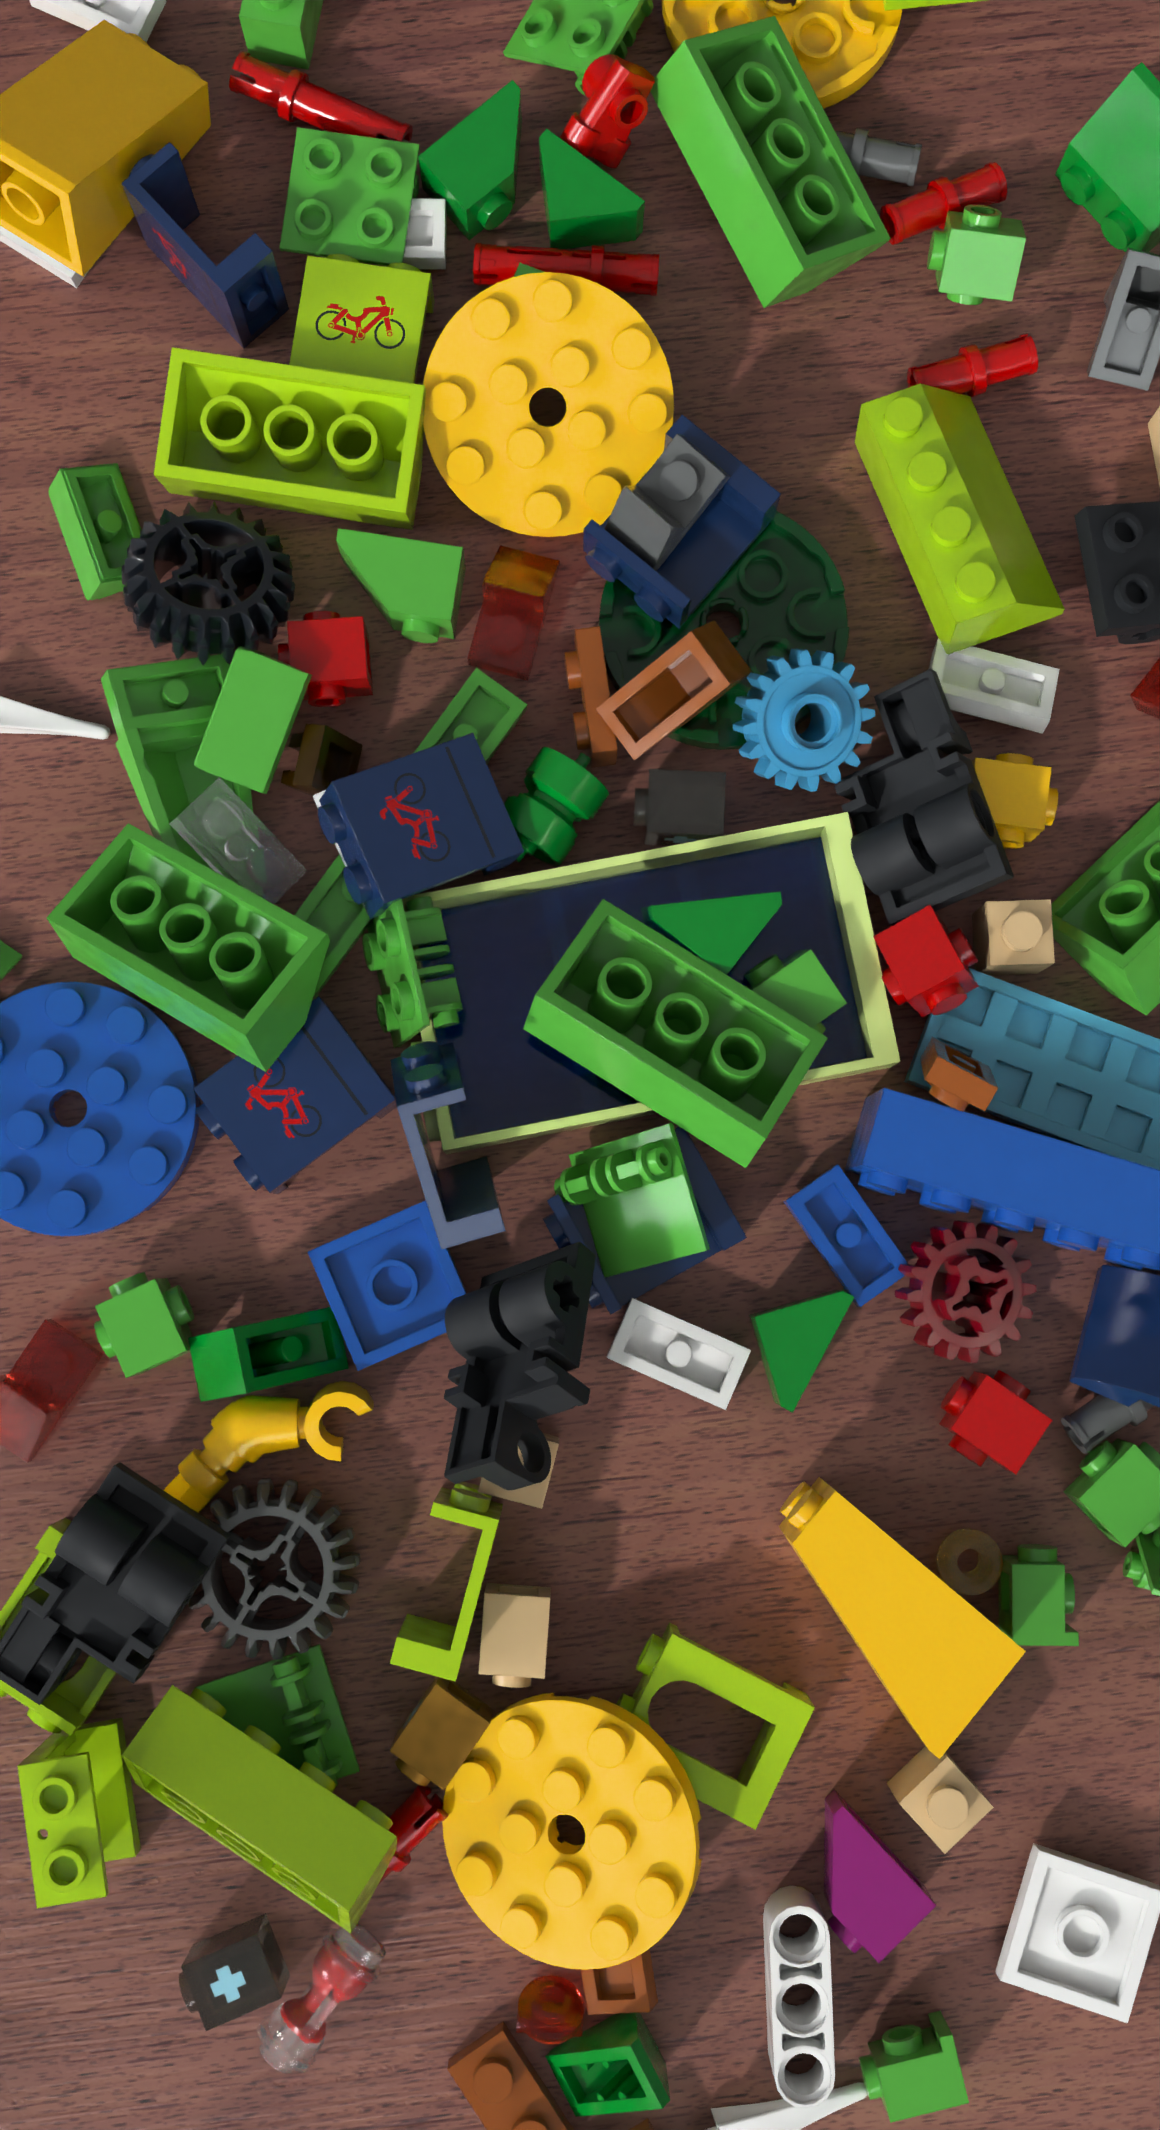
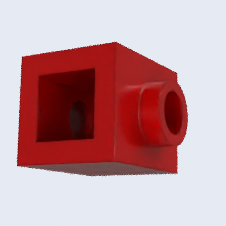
M314 611L305 614L301 621H287L288 643H278V660L312 675L303 700H308V704L315 707H334L346 703V697L373 695L369 633L363 616L340 618V614L337 612Z
M931 905L924 907L873 936L889 968L882 971V980L898 1006L908 1002L922 1018L930 1013L941 1015L957 1008L966 1000V993L979 987L969 969V966L979 960L966 936L960 928L950 933L943 920Z
M998 1370L994 1377L991 1378L987 1374L974 1371L969 1380L961 1376L942 1401L941 1409L947 1413L939 1424L954 1434L948 1445L974 1464L982 1467L988 1458L1001 1468L1017 1474L1052 1422V1419L1026 1402L1031 1391L1008 1374Z

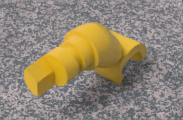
M346 1381L327 1384L315 1394L309 1407H300L299 1399L244 1396L231 1402L211 1420L213 1429L203 1439L205 1449L203 1451L193 1449L178 1465L180 1473L163 1491L199 1513L228 1482L226 1475L228 1470L236 1473L247 1461L255 1463L266 1453L300 1447L301 1439H307L312 1449L328 1460L341 1461L343 1456V1437L334 1436L326 1430L323 1425L322 1415L330 1408L341 1406L347 1407L358 1416H361L373 1410L374 1401L366 1389L356 1383Z

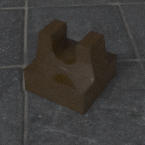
M306 724L303 733L291 735L289 747L299 752L295 771H283L281 783L311 796L322 792L328 788L332 781L357 773L363 745L327 725Z

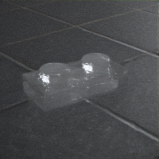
M220 777L169 823L215 872L272 904H275L308 871Z

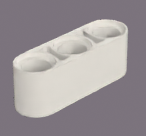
M791 1885L780 1888L771 1894L765 1904L763 1914L768 2055L777 2090L783 2099L795 2107L810 2108L818 2106L828 2098L833 2090L835 2081L830 1934L821 1907L814 1895L803 1887ZM802 1914L812 1919L808 1932L800 1937H786L779 1932L783 1921L791 1915ZM802 1983L815 1988L811 1999L805 2004L794 2006L782 2001L784 1993L792 1985ZM806 2053L817 2058L813 2068L806 2073L795 2074L785 2069L788 2061L797 2054Z

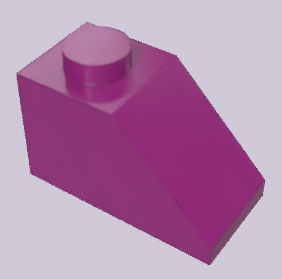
M834 1789L825 1798L824 1895L833 1914L827 1922L835 1934L852 1952L856 1953L863 1946L880 1963L936 1907V1904L925 1885Z

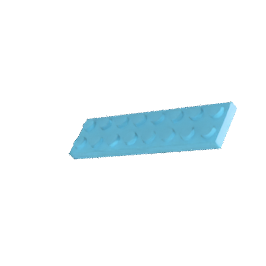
M971 968L969 969L979 987L966 993V1000L957 1008L941 1015H933L932 1013L928 1015L904 1082L927 1091L931 1089L932 1086L924 1080L920 1058L931 1038L934 1037L984 1063L991 1069L998 1090L986 1111L971 1104H968V1106L1049 1137L1160 1170V1039Z

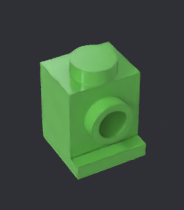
M1022 1544L1017 1546L1018 1555H998L999 1629L1019 1646H1079V1632L1065 1621V1614H1072L1075 1607L1074 1581L1070 1573H1065V1565L1057 1560V1547L1043 1544Z
M941 2011L928 2013L931 2025L929 2028L920 2029V2027L915 2025H902L889 2029L882 2035V2039L868 2042L869 2055L859 2057L869 2100L882 2099L890 2123L969 2103L953 2035Z

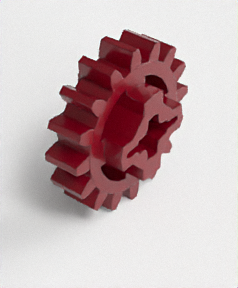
M954 1220L952 1231L949 1228L940 1226L930 1228L933 1244L929 1245L914 1241L910 1246L918 1257L915 1265L900 1264L898 1268L903 1275L910 1278L909 1287L895 1290V1297L910 1301L911 1306L910 1309L906 1310L899 1317L901 1322L913 1327L920 1326L913 1340L925 1347L931 1348L934 1346V1355L952 1361L957 1355L960 1360L978 1363L980 1351L994 1357L1002 1355L999 1339L1003 1337L1018 1341L1021 1335L1013 1325L1016 1318L1031 1319L1033 1312L1028 1307L1022 1305L1023 1296L1037 1292L1036 1285L1022 1282L1021 1274L1032 1266L1030 1259L1011 1257L1016 1250L1018 1242L1014 1238L998 1237V1227L978 1223L975 1227L973 1222ZM966 1249H976L990 1261L985 1264L979 1263L976 1256L968 1255ZM946 1319L955 1321L956 1325L964 1327L965 1333H953L941 1322Z

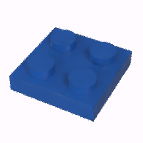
M426 1200L308 1251V1255L357 1371L446 1333L445 1313L448 1304L454 1298L467 1294L449 1249L441 1250Z

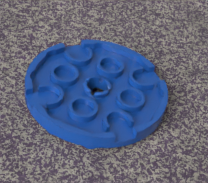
M57 982L24 990L0 1003V1218L22 1229L44 1235L86 1236L103 1233L132 1220L144 1211L150 1210L171 1190L181 1176L192 1154L199 1129L200 1117L195 1109L200 1106V1097L193 1089L198 1085L194 1068L191 1067L182 1045L175 1036L176 1034L163 1019L141 1002L120 991L97 984ZM77 1091L86 1100L87 1112L79 1124L65 1127L57 1120L53 1106L55 1101H58L65 1093Z

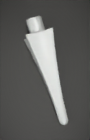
M0 696V733L68 735L102 740L107 739L111 734L110 729L105 725L74 719Z
M857 2082L833 2089L825 2101L818 2106L810 2108L795 2107L784 2099L710 2108L716 2126L705 2130H801L837 2110L865 2099L868 2094L865 2083Z

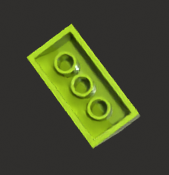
M172 347L154 476L171 494L413 530L422 472L423 419L426 388L425 385Z
M920 383L861 404L854 443L946 654H952L953 652L1062 615L1065 608L971 397Z
M172 1685L122 1754L135 1784L339 1926L352 1933L397 1850V1836L389 1831L393 1825L391 1819L366 1801L359 1800L354 1808L332 1792L337 1784L315 1766L304 1762L299 1770L277 1756L281 1746L260 1729L248 1725L243 1733L222 1719L227 1710L207 1693L194 1688L188 1696Z

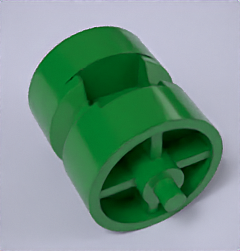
M542 747L525 771L526 777L523 781L529 792L519 793L518 796H508L504 801L505 808L524 849V852L515 861L520 863L527 854L550 866L560 867L574 847L575 839L578 836L572 823L574 821L580 822L582 819H593L609 796L607 788L585 769L591 761L590 757L581 752L574 761L554 749Z

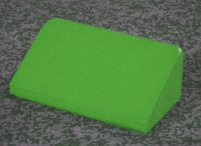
M118 463L59 469L49 487V497L87 601L101 599L123 591L125 585L122 584V566L125 565L127 549L131 539L140 538L141 527Z
M241 646L238 647L196 755L194 766L210 774L267 794L312 675L260 651Z

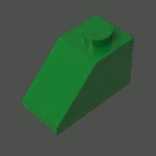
M513 80L418 156L422 188L431 199L446 200L447 217L469 241L484 228L492 230L498 227L508 217L515 204L522 112L521 88Z
M331 1307L188 1338L200 1402L247 1394L349 1369L342 1333Z

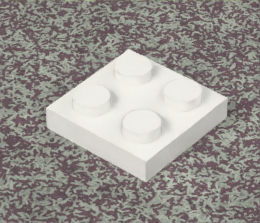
M1033 1843L995 1973L1000 1981L1128 2023L1160 1914V1886Z

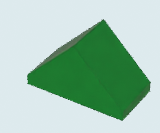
M546 128L539 137V160L550 248L571 249L636 241L643 232L645 201Z
M781 891L651 905L642 908L643 921L656 932L727 975L781 907L782 897Z
M832 1290L749 1315L775 1403L793 1413L854 1299L852 1295L841 1290Z
M640 2013L614 2014L554 2047L545 2056L575 2117L663 2109L670 2101L666 2062Z

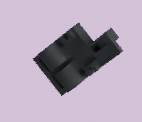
M1160 501L1084 507L1074 517L1096 637L1117 635L1118 642L1121 644H1139L1160 639Z
M933 669L918 674L874 696L894 754L842 778L841 782L834 785L838 795L851 800L841 807L843 812H848L849 817L852 818L857 835L851 838V850L857 869L868 888L874 894L879 895L888 923L891 926L928 905H931L935 911H938L1014 877L971 759L963 755L973 752L967 734L956 722L949 708L937 672Z
M581 1242L484 1276L481 1280L480 1289L456 1297L448 1304L445 1313L446 1332L454 1349L466 1359L465 1365L449 1370L448 1379L458 1386L445 1390L444 1399L457 1408L444 1477L454 1484L482 1477L503 1489L515 1490L542 1482L548 1476L551 1468V1452L544 1434L537 1425V1419L588 1403L590 1388L567 1372L579 1368L596 1259V1254ZM518 1446L522 1453L524 1466L522 1465L518 1455Z
M121 1462L115 1464L96 1494L84 1504L64 1532L55 1549L56 1556L47 1570L34 1583L39 1588L25 1597L21 1604L23 1607L1 1639L0 1680L40 1705L57 1689L82 1651H84L134 1684L150 1665L154 1658L152 1655L162 1644L231 1534Z

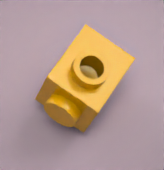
M1004 753L996 755L995 760L976 757L972 761L1005 849L1024 847V842L1034 840L1045 830V825L1051 826L1053 824L1057 811L1058 790L1057 788L1049 787L1052 767L1033 765L1034 759L1027 755Z

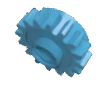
M791 649L789 663L783 657H768L766 659L768 671L763 675L750 672L747 679L752 686L747 696L736 697L735 703L743 708L742 720L733 723V731L743 733L746 743L738 750L740 755L749 759L758 758L759 760L753 772L766 779H770L775 775V785L792 790L798 782L799 787L810 792L817 791L819 775L825 781L834 784L841 782V773L838 766L844 763L858 767L861 761L852 751L855 744H871L873 738L868 733L860 730L861 721L875 717L874 709L860 707L859 699L864 697L870 690L868 684L860 682L849 683L855 667L845 662H838L833 665L834 654L830 652L816 650L811 657L808 650ZM807 704L811 713L810 724L802 734L798 735L795 729V718L798 711Z

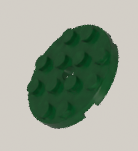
M776 511L774 519L680 629L667 618L663 622H659L647 615L634 600L636 593L618 578L614 582L606 580L599 615L606 670L618 691L690 631L705 625L707 618L712 613L720 610L729 611L739 619L741 625L740 633L729 640L752 670V673L763 675L767 672L766 659L770 656L783 657L789 663L790 650L795 648L808 650L811 657L816 650L830 652L834 654L833 665L843 662L848 644L849 627L843 595L845 589L834 562L815 537L797 522ZM747 676L668 737L687 745L705 749H740L746 743L743 733L733 731V723L742 720L743 708L738 706L735 701L737 696H747L752 687ZM807 704L798 711L795 718V727L811 715Z

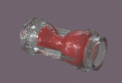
M359 1923L352 1933L341 1926L339 1929L333 1928L327 1932L322 1939L323 1945L316 1953L313 1961V1981L300 1998H293L281 2003L274 2009L271 2016L264 2017L258 2025L257 2034L262 2042L259 2047L260 2053L276 2070L285 2074L291 2073L292 2070L302 2073L308 2072L315 2063L316 2054L324 2043L326 2019L339 2002L348 2001L360 1995L368 1983H374L381 1974L379 1964L386 1955L385 1948L369 1930Z

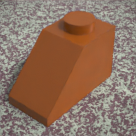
M713 620L690 631L597 707L596 710L633 760H636L705 710L748 676L750 672L752 673V670L716 621Z

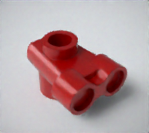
M607 54L597 58L589 65L582 80L583 92L589 100L579 114L573 112L559 138L586 158L592 157L605 166L616 169L631 145V140L628 137L631 130L641 124L647 115L648 102L646 99L655 83L654 77L642 66L622 59L617 55Z

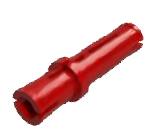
M245 51L240 52L236 57L232 69L244 74H240V77L230 75V91L237 94L241 93L277 109L278 117L286 121L294 122L298 118L328 132L386 140L394 139L403 142L404 139L411 141L412 125L397 121L309 82L308 74L293 69L288 73L252 57Z
M475 243L473 281L474 285H494L514 277L519 263L544 272L579 276L596 282L614 293L625 292L657 296L660 254L605 251V245H592V250H563L559 248L514 247Z

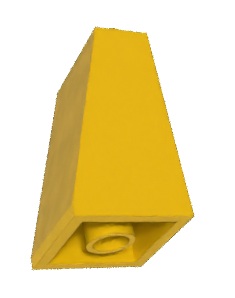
M105 19L0 94V226L81 276H84L135 216L122 186V182L129 177L135 164L147 155H155L169 142L178 150L182 160L211 126L208 82L201 79L190 67L182 64L178 65L150 48L138 35L133 33L127 34Z
M818 1477L812 1486H809L804 1481L796 1487L782 1505L780 1512L786 1518L779 1525V1528L905 1719L928 1750L940 1759L1026 1651L823 1479Z

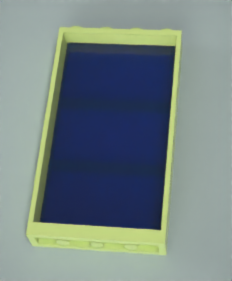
M848 812L437 890L402 899L404 911H408L407 901L425 896L432 898L433 907L441 908L447 940L443 943L414 947L413 950L438 945H449L450 953L439 958L416 962L418 969L442 964H453L455 972L420 982L426 983L456 977L463 1010L457 1012L459 1024L434 1029L432 1018H429L430 1025L421 1031L422 1040L411 1042V1046L427 1041H434L439 1043V1045L453 1042L467 1099L423 1112L429 1142L441 1140L443 1151L446 1154L657 1113L523 1029L535 994L602 899H605L650 927L643 921L642 908L651 905L781 891V907L727 975L746 986L749 983L744 974L769 956L777 954L782 961L797 950L811 949L847 1002L846 1005L821 1021L826 1028L823 1035L828 1037L799 1085L891 1068L901 1062L886 989L882 980L883 975L876 942L873 937L874 932L863 880L851 850L853 833Z

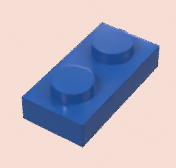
M838 1164L783 1201L843 1288L854 1297L853 1302L857 1307L863 1306L905 1276L898 1268L900 1264H908Z

